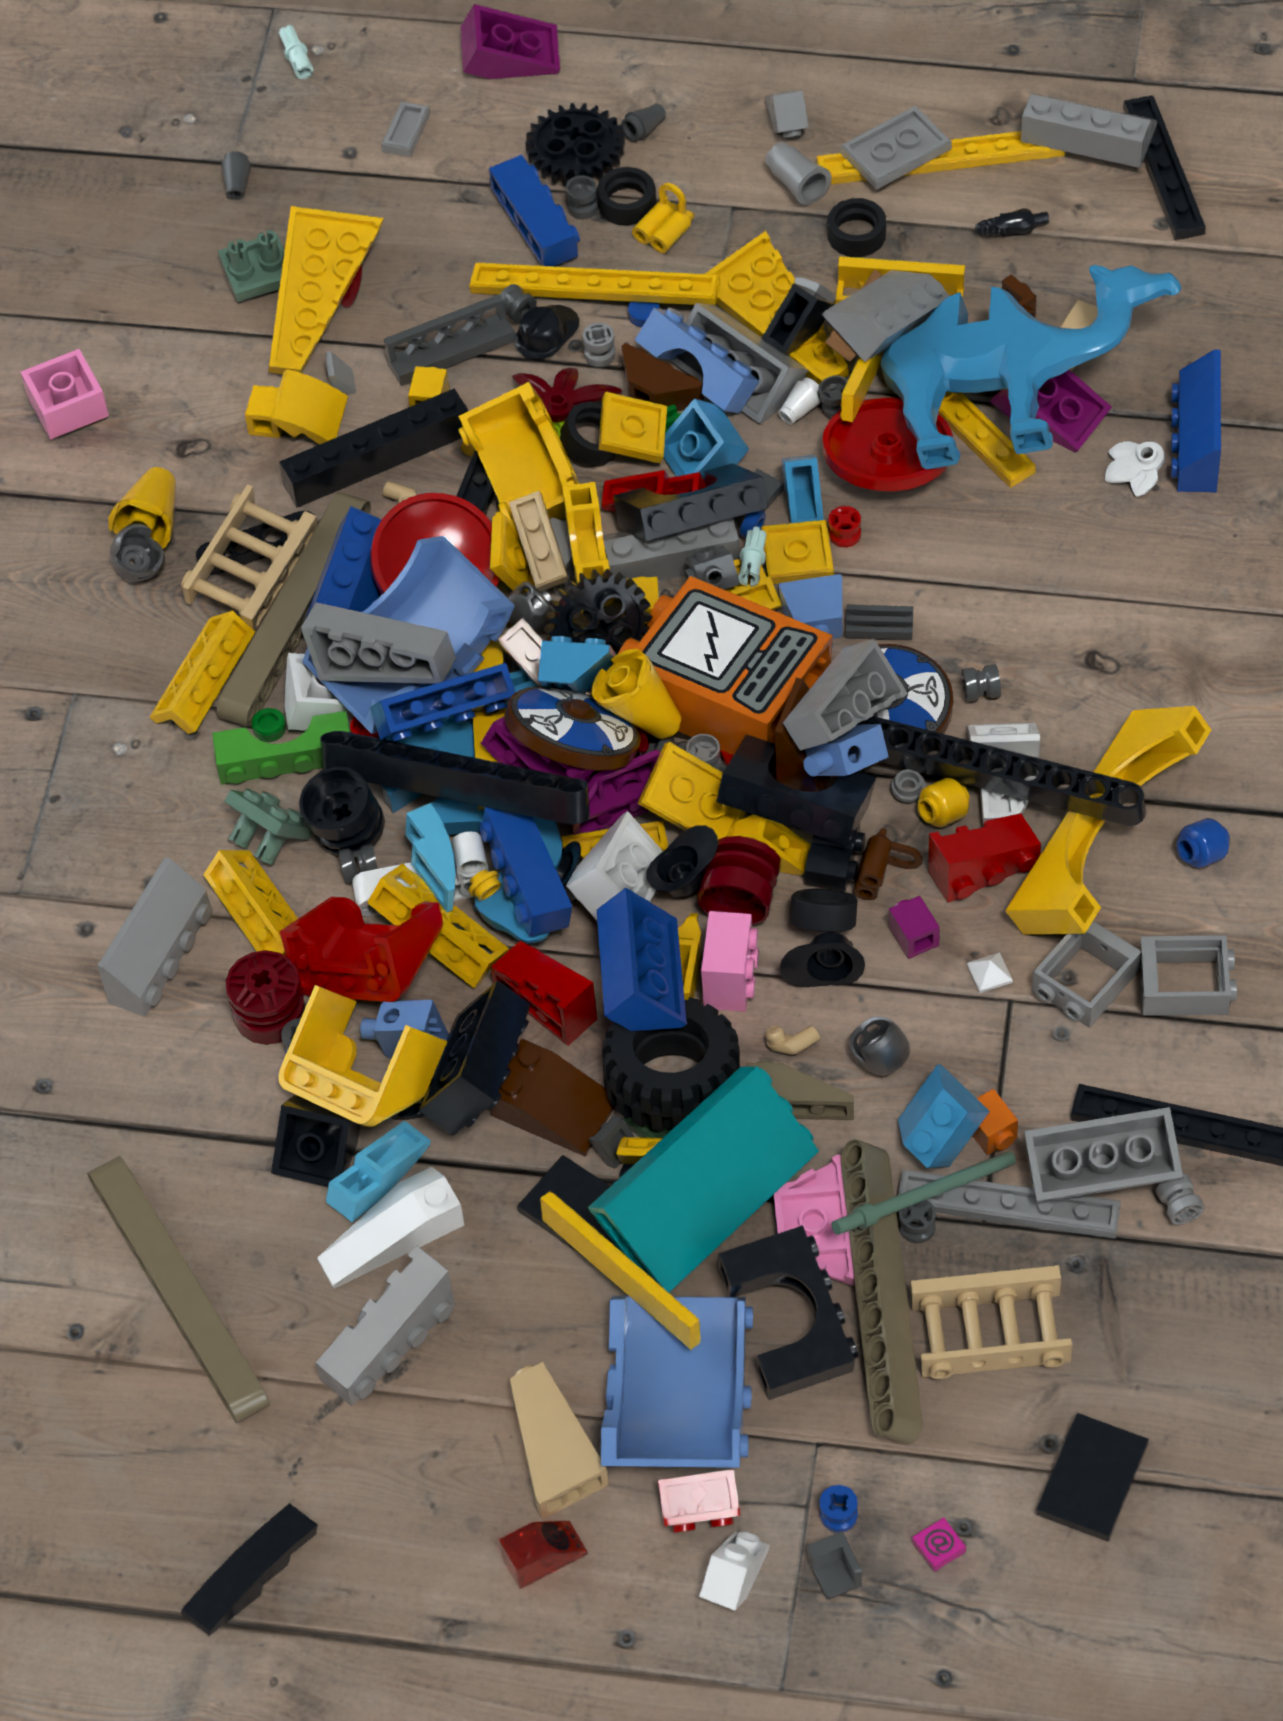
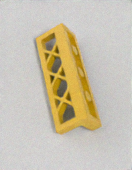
M839 256L835 305L849 297L843 295L844 288H858L860 290L874 270L878 271L881 275H885L891 270L931 274L935 280L942 284L944 290L949 295L961 292L962 298L964 297L965 265Z
M234 611L210 617L151 713L150 718L156 724L172 719L187 734L196 732L255 631Z
M219 850L203 876L256 951L268 950L279 952L286 956L279 931L297 920L298 917L250 850ZM239 863H244L247 869L241 866Z
M402 863L379 880L367 903L394 925H401L411 918V911L417 904L425 901L439 903V901L423 879ZM401 878L407 884H409L411 888L405 887L399 881H397V879ZM439 903L443 927L429 953L471 987L476 988L482 983L490 967L507 953L509 948L454 904L453 910L446 912ZM452 923L459 924L465 930L456 928ZM479 944L487 946L493 953L489 954Z

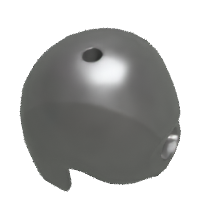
M131 524L124 527L118 532L111 544L110 557L117 573L128 582H138L153 577L165 561L161 545L150 537L152 531L144 524Z
M526 581L519 584L508 596V599L515 605L508 620L512 626L523 618L537 634L545 631L544 626L551 624L545 617V613L555 612V609L549 603L550 600L554 599L546 590L539 592L536 586Z
M875 1016L867 1019L854 1030L850 1037L849 1045L855 1058L866 1070L878 1076L889 1075L897 1071L910 1055V1045L906 1035L895 1022L886 1017ZM879 1025L877 1028L867 1031L869 1026ZM862 1034V1038L859 1044H857V1039Z

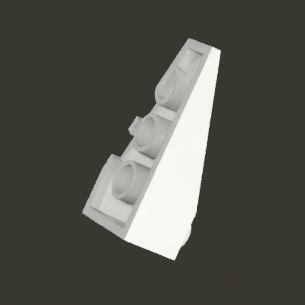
M288 653L284 701L288 729L306 730L313 716L340 711L347 712L350 727V722L354 715L302 662L305 654Z
M430 1167L399 1182L317 1257L318 1262L333 1289L338 1288L411 1252L416 1245L422 1247L465 1226L461 1204L445 1176L433 1167Z

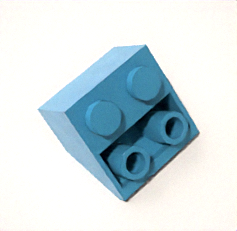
M553 636L551 641H542L538 682L542 687H557L584 694L592 687L597 673L602 668L607 671L614 664L610 659L616 653L602 639L587 638L585 643H573L569 637Z

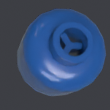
M1205 818L1183 827L1179 833L1177 840L1178 854L1184 862L1196 868H1202L1223 860L1229 850V833L1224 826L1212 818Z

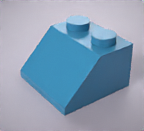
M695 398L665 433L664 458L676 476L700 472L705 480L703 471L732 463L737 465L750 450L720 407Z
M937 1064L898 1118L903 1145L927 1168L950 1167L990 1111L941 1064Z

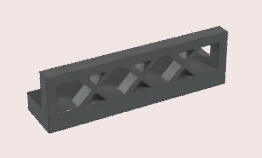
M500 294L384 338L388 365L400 385L412 381L416 366L445 369L516 341L515 331L506 319L504 301ZM496 308V315L486 319L481 318L486 311ZM467 320L463 328L453 330L457 322ZM439 332L434 339L424 341L429 333ZM405 342L410 343L404 351L395 354V346Z

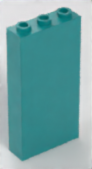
M741 1066L588 1207L618 1249L668 1293L819 1152L813 1143L814 1137L807 1127L799 1124L792 1114L793 1108L784 1097L777 1094L771 1085L772 1079L769 1074L758 1066Z

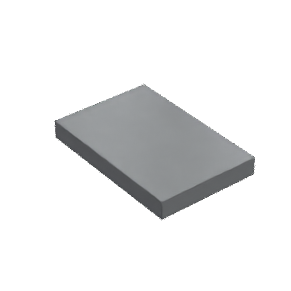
M914 106L840 146V153L877 190L951 150L952 141Z

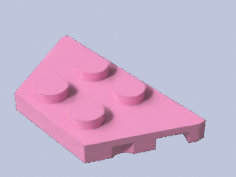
M841 1154L831 1158L832 1162L817 1171H814L813 1168L801 1174L796 1181L785 1183L774 1193L777 1234L803 1225L807 1236L813 1235L817 1243L819 1256L815 1258L820 1270L826 1269L831 1279L853 1286L855 1285L849 1231L837 1235L832 1229V1221L847 1216Z

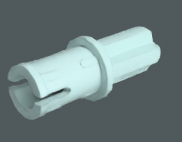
M292 25L281 28L279 35L285 46L284 56L291 62L296 77L298 79L310 77L312 75L311 72H314V68L307 56V46L300 42Z
M753 527V530L747 532L745 547L740 551L739 557L742 563L738 579L745 586L748 584L749 576H752L750 586H754L759 582L760 568L766 559L764 547L767 534L765 531L760 530V527Z

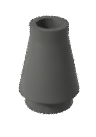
M655 103L652 106L627 113L621 121L624 135L631 141L643 140L666 118V112L660 104Z
M230 152L224 156V160L221 162L226 196L229 199L239 200L245 194L251 163L246 154Z

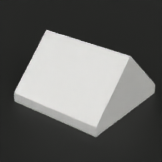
M1036 723L967 725L969 741L1039 758L1040 733Z

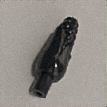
M1027 208L1009 213H1000L998 217L978 222L975 226V232L980 236L1002 235V237L1010 234H1027L1032 232L1037 225L1049 224V215L1047 211L1032 214L1031 210Z

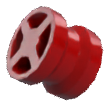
M840 506L833 509L828 518L830 541L838 547L848 548L854 546L861 539L860 513L850 506Z

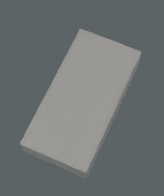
M401 101L381 144L382 152L411 157L430 117V107Z

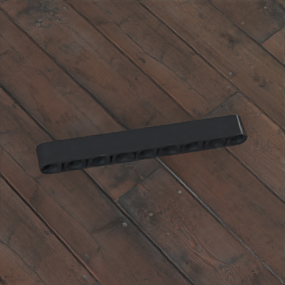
M875 716L858 723L881 724L889 756L879 761L882 763L940 778H952L959 783L1125 826L1138 825L1146 816L1143 790L1138 784ZM906 743L902 747H895L897 744ZM938 751L936 755H927L930 752ZM962 760H971L969 763L959 764ZM996 768H1003L1000 772H991ZM1030 776H1035V777H1037V778H1035L1034 780H1031V781H1025V780H1024L1025 778L1030 777ZM1060 785H1069L1066 789H1057ZM1095 793L1103 794L1102 796L1097 798L1089 797ZM1126 802L1136 803L1133 806L1129 807L1123 806V804H1125Z
M331 731L320 737L323 770L332 767H348L358 772L368 783L565 824H580L590 818L588 783L581 779L384 739L380 740L379 738L345 731Z

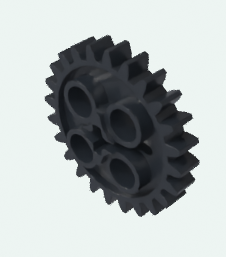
M571 103L570 108L567 110L562 105H558L559 112L555 113L548 109V117L538 116V124L531 123V132L526 133L527 141L525 145L528 162L533 163L537 171L541 170L542 178L551 174L553 183L559 178H563L564 185H567L571 178L582 175L590 178L596 175L602 179L604 176L603 170L607 172L612 171L613 164L619 165L620 156H624L625 138L622 125H617L616 117L609 118L608 110L599 114L597 105L591 110H587L586 103H583L580 109H576L575 104Z
M593 569L590 579H587L583 573H580V583L578 584L569 579L567 581L569 586L567 592L561 589L557 590L561 597L560 601L550 600L549 602L555 609V612L545 613V617L551 622V624L544 626V630L550 635L546 641H551L553 636L569 637L573 643H585L587 638L602 639L606 641V645L612 647L616 655L627 639L634 638L641 641L643 638L641 636L642 633H647L650 629L644 622L653 619V616L647 611L651 605L646 598H643L646 595L643 590L637 587L633 579L629 578L626 580V577L621 572H618L614 577V574L609 569L605 570L602 577L596 569ZM614 597V600L610 605L604 606V603L608 599ZM584 610L579 618L573 619V616L578 611ZM623 626V629L620 633H618L617 635H613L614 631L617 628Z

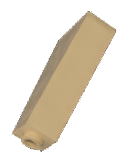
M541 1362L535 1366H526L520 1369L509 1379L537 1510L543 1520L609 1485L606 1466H601L600 1456L544 1363Z

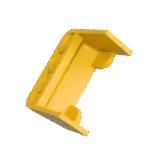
M315 985L280 1067L278 1078L281 1087L366 1127L376 1126L419 1102L427 1092L448 1041L405 1025L382 1083L351 1069L356 1058L357 1046L352 1038L344 1035V1031L357 1001Z

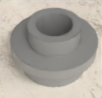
M909 769L900 771L894 777L891 784L893 795L902 802H915L919 800L920 792L926 787L924 778L917 771Z

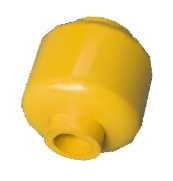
M944 778L922 789L917 804L918 812L922 819L932 826L938 828L945 827L966 816L969 810V793L955 779Z

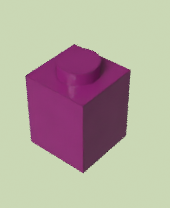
M921 896L899 901L892 908H889V929L908 959L939 946L940 926Z

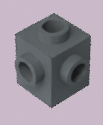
M724 546L715 549L713 547L701 548L694 552V556L686 558L689 569L685 570L686 580L692 576L723 590L740 584L732 553Z

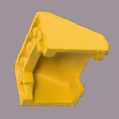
M529 382L459 416L463 427L459 428L460 435L466 446L472 444L477 451L499 500L498 506L500 511L496 512V515L503 513L516 526L509 502L540 491L550 520L552 517L560 520L566 518L562 486L580 483L543 401Z

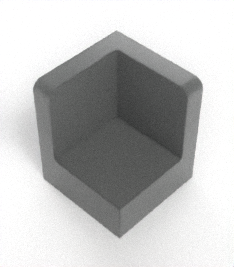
M843 1531L807 1545L808 1563L827 1600L862 1587V1570Z

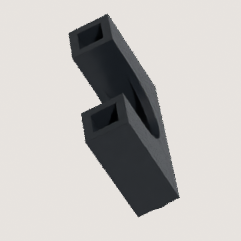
M732 463L703 471L706 488L682 494L662 495L642 487L613 495L618 525L635 536L649 541L766 509L768 505L763 477Z
M746 734L723 772L716 802L848 846L869 807L876 777L857 771L850 775L838 776L834 785L823 791L806 792L792 789L781 784L771 775L776 758L775 744Z
M803 1225L721 1252L718 1256V1267L730 1297H736L770 1285H785L801 1292L813 1308L815 1323L805 1337L792 1344L757 1355L756 1368L768 1400L851 1373L854 1369L855 1359L859 1357L852 1336L846 1338L842 1324H845V1317L842 1308L838 1302L833 1304L828 1292L832 1290L829 1274L826 1269L820 1270L815 1258L819 1256L817 1243L813 1235L807 1236Z

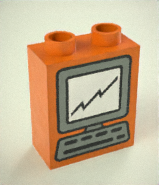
M690 576L674 598L665 594L659 597L650 613L653 616V619L648 621L650 629L641 641L629 638L619 651L621 653L629 649H638L650 658L681 715L678 732L690 737L698 734L712 735L718 740L720 750L734 755L746 734L775 744V730L796 678L803 679L809 689L814 685L831 664L833 635Z

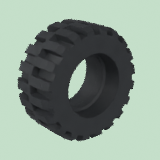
M691 997L685 1000L687 1024L682 1028L630 1031L617 1023L609 1026L605 1034L606 1039L602 1045L604 1088L607 1090V1097L610 1103L617 1107V1111L626 1119L632 1117V1122L643 1128L645 1125L652 1126L653 1131L663 1132L664 1129H674L740 1068V1046L736 1030L731 1027V1022L723 1014L718 1015V1010L708 1003L703 1006L700 1000ZM664 1055H682L698 1062V1064L690 1069L672 1073L656 1071L644 1065L648 1061Z

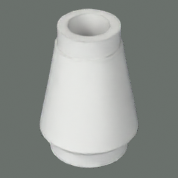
M807 377L802 381H797L778 411L779 417L785 423L792 425L821 403L819 385Z

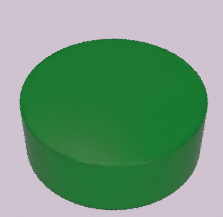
M262 709L252 718L253 733L260 741L274 742L280 739L286 732L284 715L277 709Z

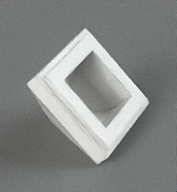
M1000 952L967 963L968 970L979 993L1013 983V979Z

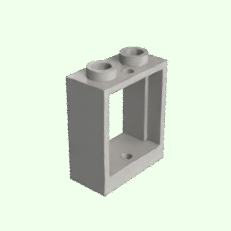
M1093 921L1085 934H1066L1033 971L1032 991L1043 1002L1052 1003L1063 1010L1071 1020L1075 1022L1080 1021L1090 1028L1140 971L1142 951ZM1081 948L1117 970L1116 974L1091 1002H1088L1054 980Z
M1227 935L1141 936L1140 980L1143 1016L1229 1015L1230 1001L1237 1000L1236 979H1230L1229 970H1234L1235 956L1234 949L1227 948ZM1216 962L1218 991L1159 992L1157 963Z

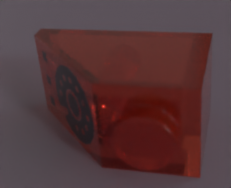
M570 1520L531 1522L499 1539L502 1559L519 1589L588 1555V1551Z

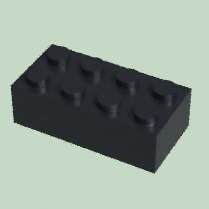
M497 980L457 1014L447 1039L448 1042L419 1111L451 1135H455L464 1126L467 1128L471 1127L483 1110L487 1109L489 1111L494 1108L501 1098L500 1086L511 1071L508 1067L509 1062L520 1047L517 1043L518 1038L528 1025L529 1021L526 1017L531 1004Z

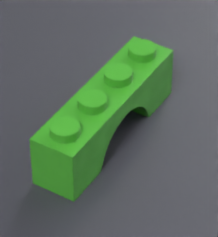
M340 711L313 716L310 725L302 735L292 741L280 744L262 742L252 736L246 727L213 732L216 765L221 785L229 783L238 784L247 780L273 778L278 775L295 772L304 773L313 769L323 768L320 737L331 731L350 732L347 712Z

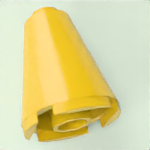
M161 467L148 469L112 508L108 517L110 532L113 530L117 535L121 529L128 525L144 524L152 531L150 537L158 542L162 549L166 548L173 533L176 490L174 475Z
M638 649L625 650L610 659L614 664L607 671L602 668L597 673L592 684L591 694L601 707L657 739L673 736L680 727L681 715L650 658Z

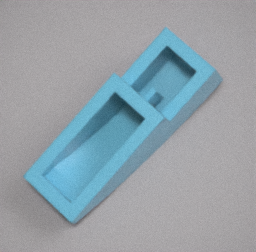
M429 803L407 813L405 835L412 843L411 865L445 911L449 912L453 910L454 853L444 824L432 804Z
M403 1121L356 1154L354 1165L329 1182L326 1203L351 1222L355 1221L403 1178L430 1146L431 1140L409 1123Z

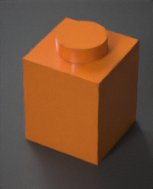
M993 1088L977 1098L990 1112L972 1135L986 1155L996 1150L1002 1151L1007 1149L1017 1139L1018 1119Z

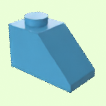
M815 455L781 458L790 522L824 520L818 463Z

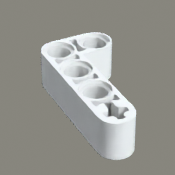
M470 831L456 835L451 841L455 862L454 901L475 897L471 896L468 892L469 887L472 885L470 879L484 869H487L489 872L482 837L477 832ZM411 862L404 864L406 867H408L411 871H413L416 875L420 877V875L411 865ZM399 865L364 871L352 879L355 901L361 910L362 916L374 917L381 915L367 902L379 880ZM401 878L397 879V881H399L405 887L411 888V886Z

